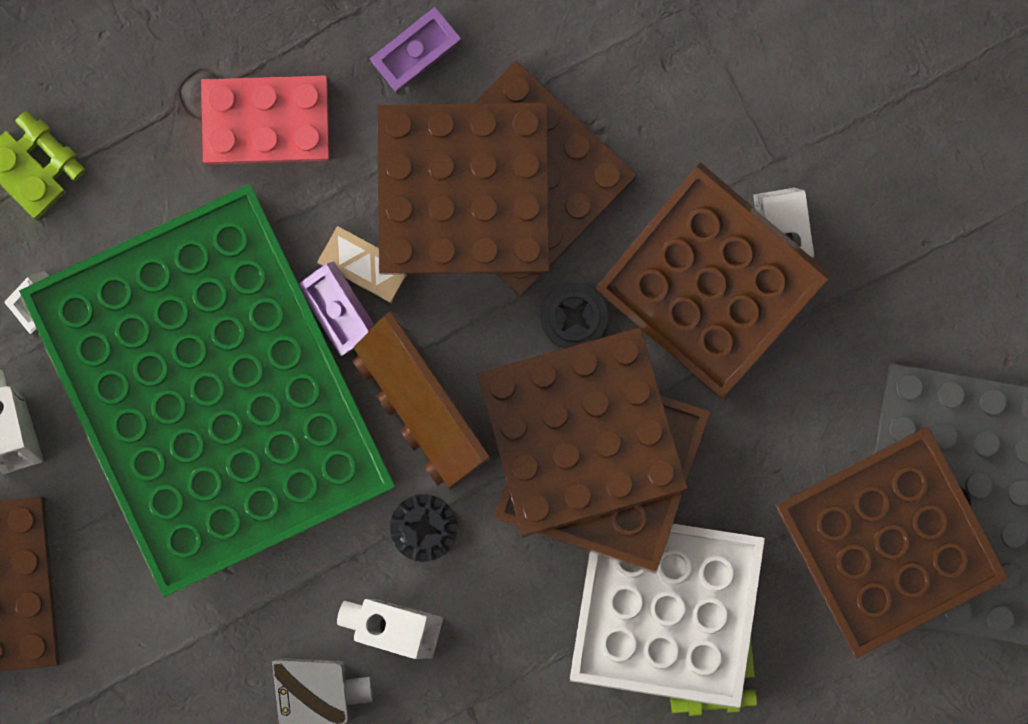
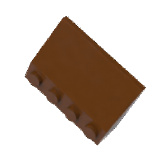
M389 312L383 316L353 347L359 356L352 361L366 381L374 377L382 389L376 396L387 413L391 416L397 412L406 426L400 432L413 451L419 447L423 449L430 460L424 464V467L437 486L445 482L448 488H452L490 462L491 458L392 313Z

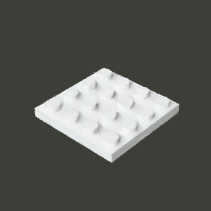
M673 524L657 574L590 552L570 682L740 709L765 538Z

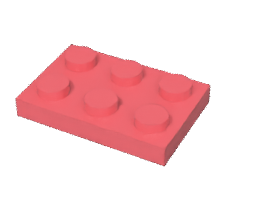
M327 76L201 79L203 163L205 165L330 161Z

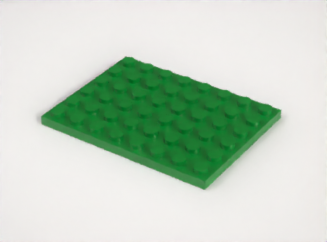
M251 184L18 290L163 598L395 488Z

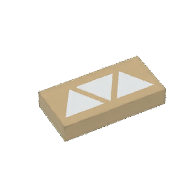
M339 226L336 227L317 261L321 266L334 261L345 279L391 304L407 276L380 275L379 248Z

